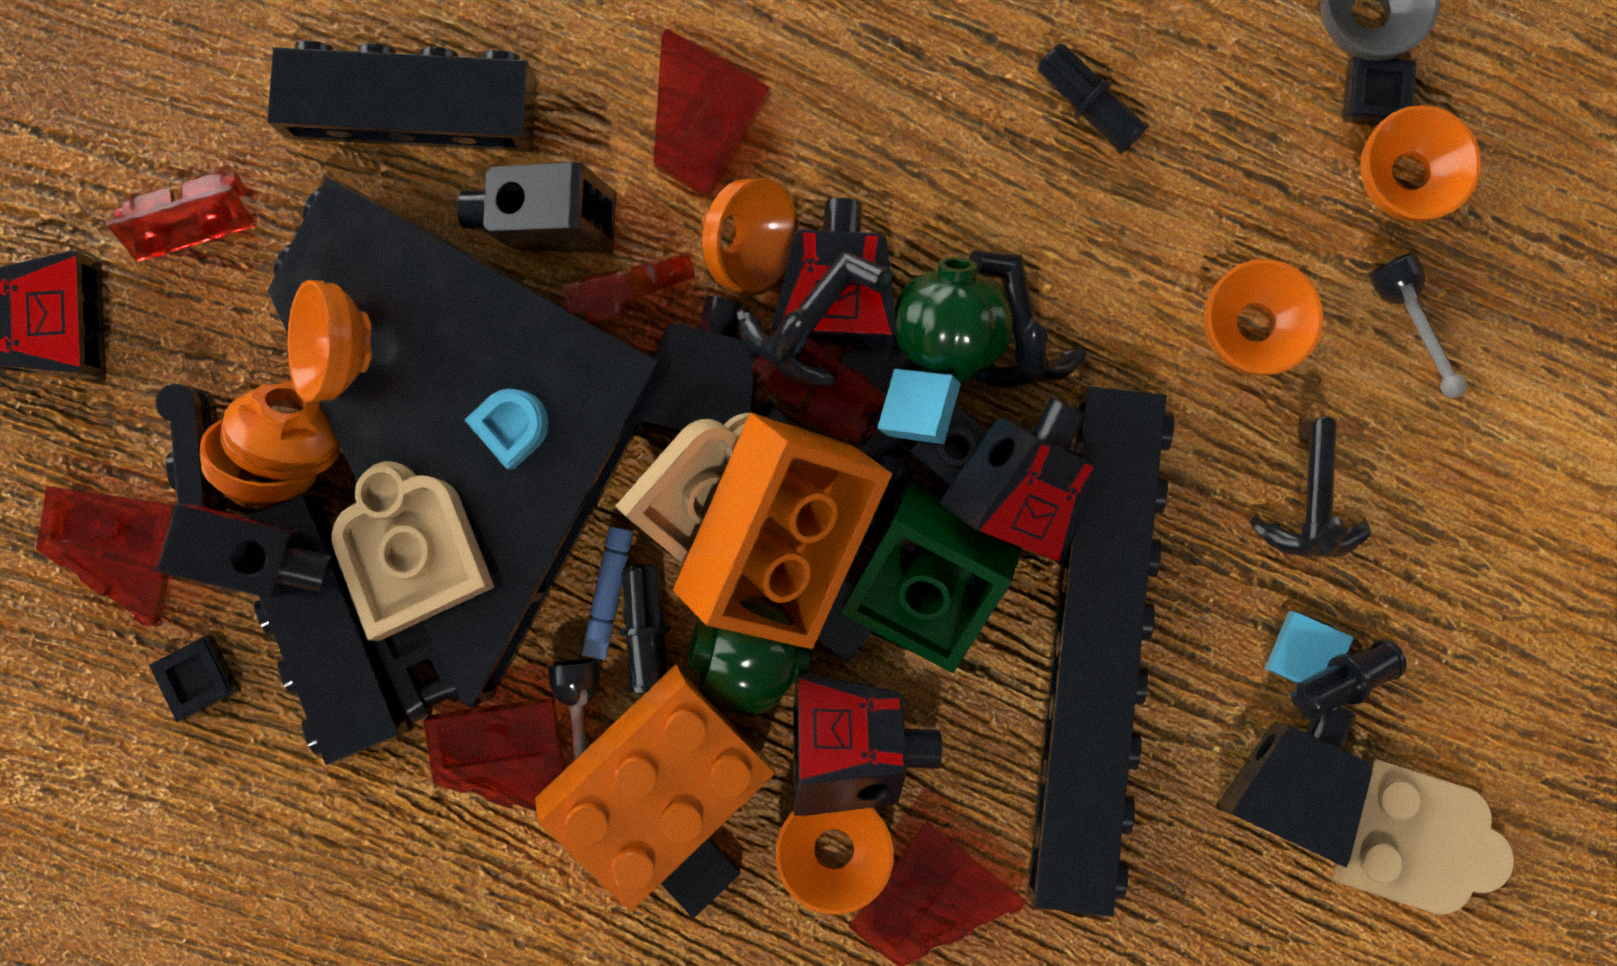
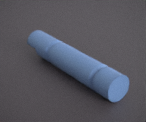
M610 526L608 528L605 542L607 549L603 551L590 611L592 618L589 619L582 653L584 656L606 660L614 626L612 620L616 616L623 584L622 572L626 568L628 561L626 552L630 550L634 531Z

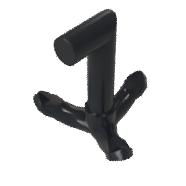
M844 249L796 310L790 311L785 315L781 326L777 328L772 336L763 331L760 321L750 314L748 307L738 309L737 320L741 337L751 351L772 363L795 383L808 387H827L832 384H838V374L829 373L820 365L808 364L798 355L806 346L805 340L851 281L875 292L882 293L890 284L891 270Z
M974 250L970 254L969 260L977 264V272L988 277H999L1002 280L1004 292L1011 305L1013 317L1012 332L1016 347L1013 351L1016 364L1007 367H998L996 364H992L988 368L975 372L974 377L976 380L992 387L1013 388L1033 382L1058 381L1072 374L1082 363L1087 353L1082 347L1078 346L1075 350L1061 353L1058 358L1047 359V329L1035 318L1022 255Z
M1322 417L1308 420L1299 427L1298 435L1300 440L1309 445L1306 523L1302 525V534L1289 532L1281 528L1280 524H1267L1257 514L1249 521L1256 533L1265 542L1285 554L1308 557H1341L1356 549L1371 536V528L1366 520H1363L1353 528H1348L1339 516L1332 519L1337 429L1333 418Z

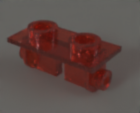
M220 169L214 171L213 174L181 183L183 199L175 200V194L170 187L137 197L130 196L124 198L123 206L114 208L115 219L107 221V226L136 262L151 257L163 256L171 251L211 239L223 238L231 233L256 226L255 220L239 198L245 196V189L237 172L226 174L224 170Z
M810 336L805 340L806 346L798 357L808 364L820 365L829 373L838 374V384H832L827 387H808L795 383L772 363L759 355L750 366V370L759 375L756 382L768 388L793 407L800 402L806 391L815 398L805 415L832 433L840 441L847 437L854 443L857 442L869 425V421L866 420L868 418L866 413L875 412L885 403L887 395L873 386L865 375L857 370L846 367L821 349Z

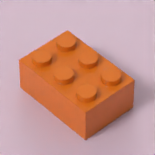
M750 413L672 591L708 626L813 649L892 473L851 444ZM750 597L769 598L784 607L794 623L792 625H785L752 613L743 607L739 601Z
M675 664L648 692L636 701L535 798L538 824L632 912L774 776L775 772L761 749L719 707L715 706L685 672Z

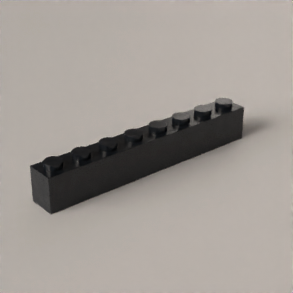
M1089 386L1080 394L1078 410L1086 414V417L1075 436L1074 451L1097 465L1098 474L1061 568L1027 898L1034 908L1114 917L1115 899L1124 900L1126 895L1128 864L1126 860H1119L1122 834H1131L1135 816L1134 797L1126 795L1128 770H1137L1142 746L1140 731L1133 730L1135 705H1143L1145 703L1148 689L1147 667L1139 666L1142 641H1150L1155 620L1154 604L1146 602L1148 577L1157 576L1161 561L1160 539L1152 538L1155 513H1163L1168 492L1167 476L1159 475L1161 450L1168 451L1170 449L1174 433V414L1165 412L1167 395Z

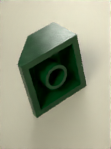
M909 482L886 522L885 528L881 531L840 614L943 669L954 673L1012 583L1022 547L974 529L940 504L942 498Z

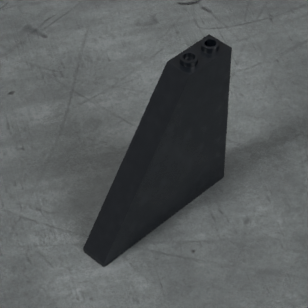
M326 177L322 186L316 189L306 201L303 209L304 221L292 244L287 245L277 257L273 269L275 277L267 291L287 334L294 297L301 284L306 280L337 284L353 300L359 311H364L369 317L371 323L370 346L372 354L367 371L365 373L360 372L352 384L337 398L331 401H320L357 482L361 475L371 466L380 462L391 461L407 466L416 476H429L447 482L456 490L494 588L425 619L423 622L460 700L472 707L491 700L495 696L642 423L641 420L631 418L645 390L650 399H652L671 365L353 187ZM505 389L522 390L533 394L542 402L548 415V431L545 439L515 469H506L465 421L488 397Z

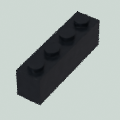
M304 40L296 42L295 48L273 47L267 123L285 139L532 152L537 78L527 60H521L519 55L502 50L485 51L482 58L458 57L457 52L441 47H425L420 50V55L396 54L393 48L384 45L361 44L358 46L357 52L336 51L331 45Z
M300 494L288 501L281 502L245 517L300 532V538L297 547L332 556L327 580L321 594L286 586L282 596L272 599L258 596L260 600L254 603L255 614L260 626L268 636L274 635L283 657L282 660L278 661L281 680L292 696L298 695L306 719L302 720V731L310 750L317 756L321 754L325 765H328L412 731L413 728L398 699L372 641L367 639L355 604L336 566V560L338 559L332 545L333 529L321 499ZM252 545L249 549L248 561L251 567L262 569L265 565L266 552L263 547Z

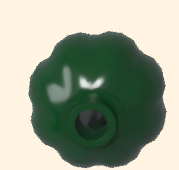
M953 257L940 260L937 270L919 275L905 285L895 306L896 340L910 362L924 367V372L953 375L958 382L969 380L978 370L988 368L998 361L1005 353L1011 341L1013 317L1006 293L996 281L977 272V264L969 259Z
M750 597L739 601L743 607L761 617L785 625H792L794 623L784 607L769 598ZM698 618L690 643L688 669L700 671V689L715 706L727 713L753 716L764 713L776 706L792 683L797 684L798 674H808L811 650L805 647L708 626Z

